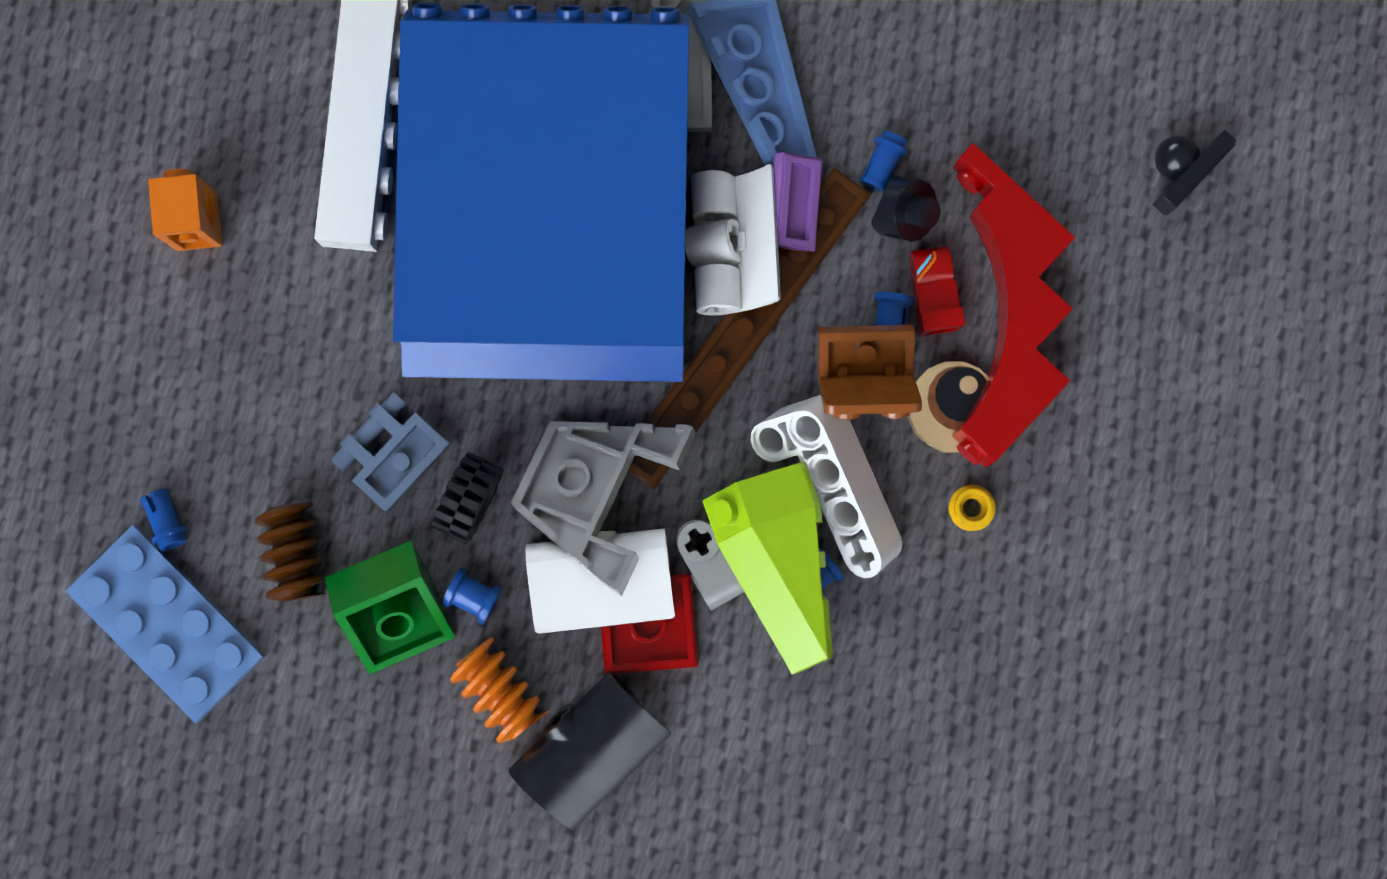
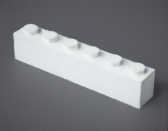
M341 0L314 237L322 247L377 252L378 240L386 239L388 215L381 212L383 195L391 194L393 184L392 167H386L388 150L396 149L398 139L397 122H391L393 105H398L399 77H396L400 54V20L407 10H412L413 0Z

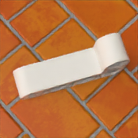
M821 395L779 409L753 428L750 439L752 448L763 460L776 462L798 455L800 462L806 463L821 504L822 512L850 571L862 578H871L899 555L902 549L900 533L850 420L838 419L831 414L825 413Z

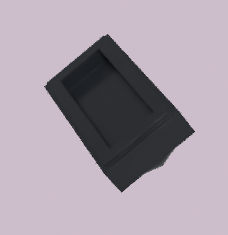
M1224 130L1201 153L1196 143L1185 136H1173L1161 142L1156 149L1155 166L1161 176L1174 182L1152 205L1163 215L1171 213L1233 149L1237 140Z

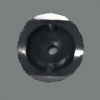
M896 175L890 176L871 221L872 227L879 235L910 242L921 240L937 224L940 218L941 208L934 189L928 182L920 179Z

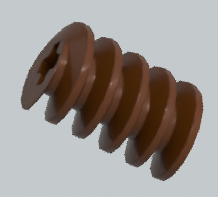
M313 502L293 503L268 508L265 513L254 519L256 525L270 528V530L257 537L258 543L272 546L271 550L260 556L261 562L275 565V568L263 574V580L278 583L277 587L266 593V598L269 600L286 602L327 595L324 592L314 591L312 586L325 580L324 575L310 572L309 569L322 561L321 556L307 553L308 548L319 543V538L304 535L306 529L316 524V519L301 516V512L314 506Z

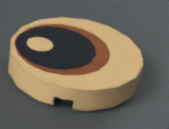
M945 361L928 368L916 380L922 399V410L910 413L907 416L914 434L928 446L933 447V449L943 453H960L956 447L959 442L952 435L964 422L976 404L988 376L980 368L963 361Z

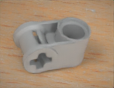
M691 520L683 524L676 535V545L692 573L690 575L710 611L744 593L743 588L717 545L711 525L703 520ZM693 529H696L700 534L709 533L710 538L704 542L707 550L703 553H699L695 548L687 551L685 544L690 541L688 533Z

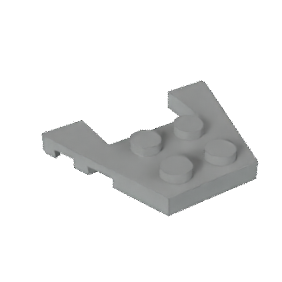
M550 421L511 504L521 515L612 592L622 596L639 557L636 552L599 539L597 536L634 457L637 455L680 470L696 432L692 426L685 424H676V428L654 427L653 424L636 423L634 427L609 426L605 422Z

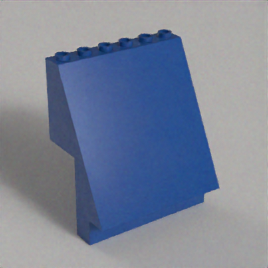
M437 3L414 4L413 10L405 12L400 20L393 342H401L402 377L683 382L689 15L680 14V10L674 7L652 8L651 14H632V8L625 6L605 7L603 13H584V7L576 5L556 7V12H537L536 6L527 4L511 5L508 7V11H489V6L485 4H465L460 6V11L442 10V6Z

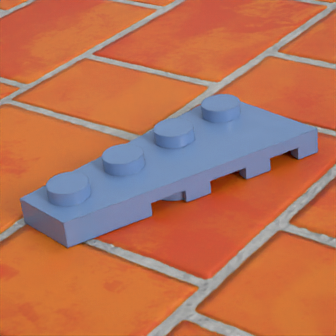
M711 0L691 3L685 10L764 165L770 164L774 167L775 153L782 152L817 158L776 0Z

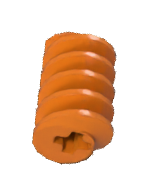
M490 637L456 664L457 668L452 674L450 681L453 684L465 680L468 681L461 694L462 697L467 699L479 695L480 698L475 704L473 711L476 714L487 710L491 711L484 725L487 729L502 725L503 728L496 738L498 744L516 738L548 713L549 710L534 714L533 711L538 705L540 698L538 695L527 699L522 698L529 685L528 682L525 680L511 684L510 681L517 668L515 665L504 669L499 668L506 654L504 651L488 654L487 651L494 641V638Z

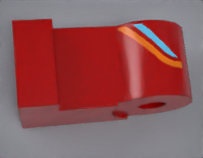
M948 246L910 251L909 264L913 296L916 299L915 311L919 337L960 331L965 326L963 308L960 307L957 284L954 281L952 258Z

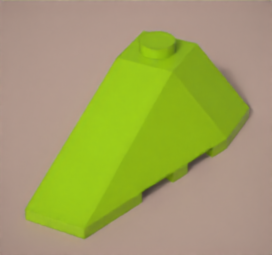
M800 462L735 482L702 500L718 547L791 674L800 673L833 658L829 600L822 595L820 568L826 567L825 551L819 552L817 523H822V511L806 463Z

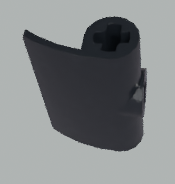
M609 671L575 705L570 703L561 708L542 731L543 736L508 771L514 781L536 803L565 827L573 830L671 735V731L639 703L637 696L622 679L612 671Z

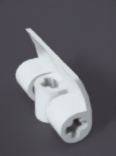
M768 164L736 177L728 172L719 170L701 171L691 175V209L694 226H689L686 229L685 251L689 262L696 267L694 271L696 312L710 316L727 315L759 308L779 301L781 290L774 167Z
M665 528L618 534L616 531L599 532L597 538L634 551L639 557L622 596L612 592L555 542L526 544V566L535 632L541 634L674 618L675 612Z

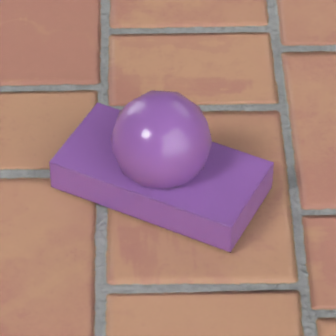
M785 152L775 153L774 181L778 248L805 252L815 251L822 158Z

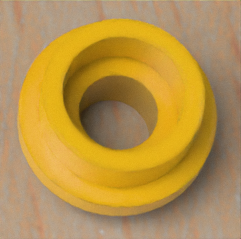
M966 485L957 489L951 496L948 505L949 515L953 523L966 531H977L985 528L993 520L996 509L995 501L990 492L978 485ZM968 499L977 501L980 506V511L975 517H969L964 513L963 505Z

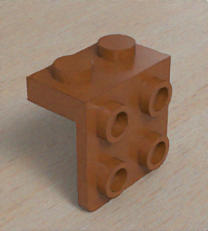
M913 325L818 327V385L824 412L843 420L857 419L862 414H881L887 418L899 419L909 416L910 413L920 412L922 410V399L914 378L915 330Z

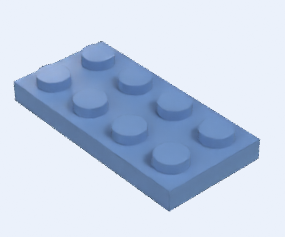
M132 525L65 591L195 724L199 723L265 657L247 636L156 545L152 544L151 539L137 525Z

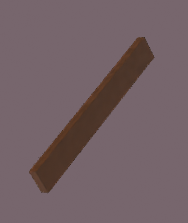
M833 168L820 186L815 251L805 252L778 248L780 300L759 308L725 315L683 371V382L674 383L645 424L666 428H676V424H685L692 426L695 432L699 430L870 198L871 194L836 168ZM636 455L628 472L654 490L671 467Z

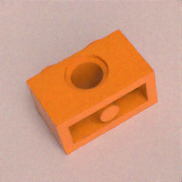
M170 169L164 171L161 178L148 179L152 229L155 237L176 251L222 246L218 193L198 175L192 174V171L189 169Z

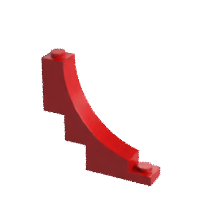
M972 143L959 157L953 169L958 173L956 176L957 180L967 191L972 194L980 193L984 197L970 214L969 218L981 237L992 267L998 299V334L994 358L982 393L967 418L952 437L959 442L956 447L964 458L974 465L981 463L986 468L1000 458L1070 382L1036 348L1073 310L1039 276L1075 237Z

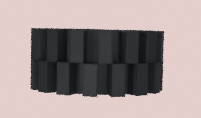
M467 452L465 457L461 459L459 467H456L451 481L449 480L446 486L447 489L439 501L440 505L435 511L432 528L464 544H468L477 532L479 524L483 521L485 513L492 502L491 500L496 494L498 484L502 478L503 468L473 453Z

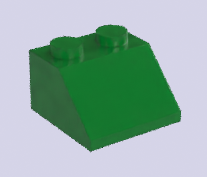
M408 541L325 577L332 614L369 674L456 638L429 572L412 541Z

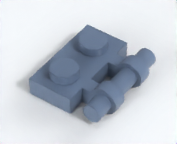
M395 392L382 405L377 402L368 412L371 415L354 435L348 433L340 442L342 448L330 459L343 472L355 459L361 463L364 468L353 478L352 482L387 513L392 510L451 446L443 436L416 412L402 425L395 416L407 403ZM385 428L392 435V438L374 456L367 447Z

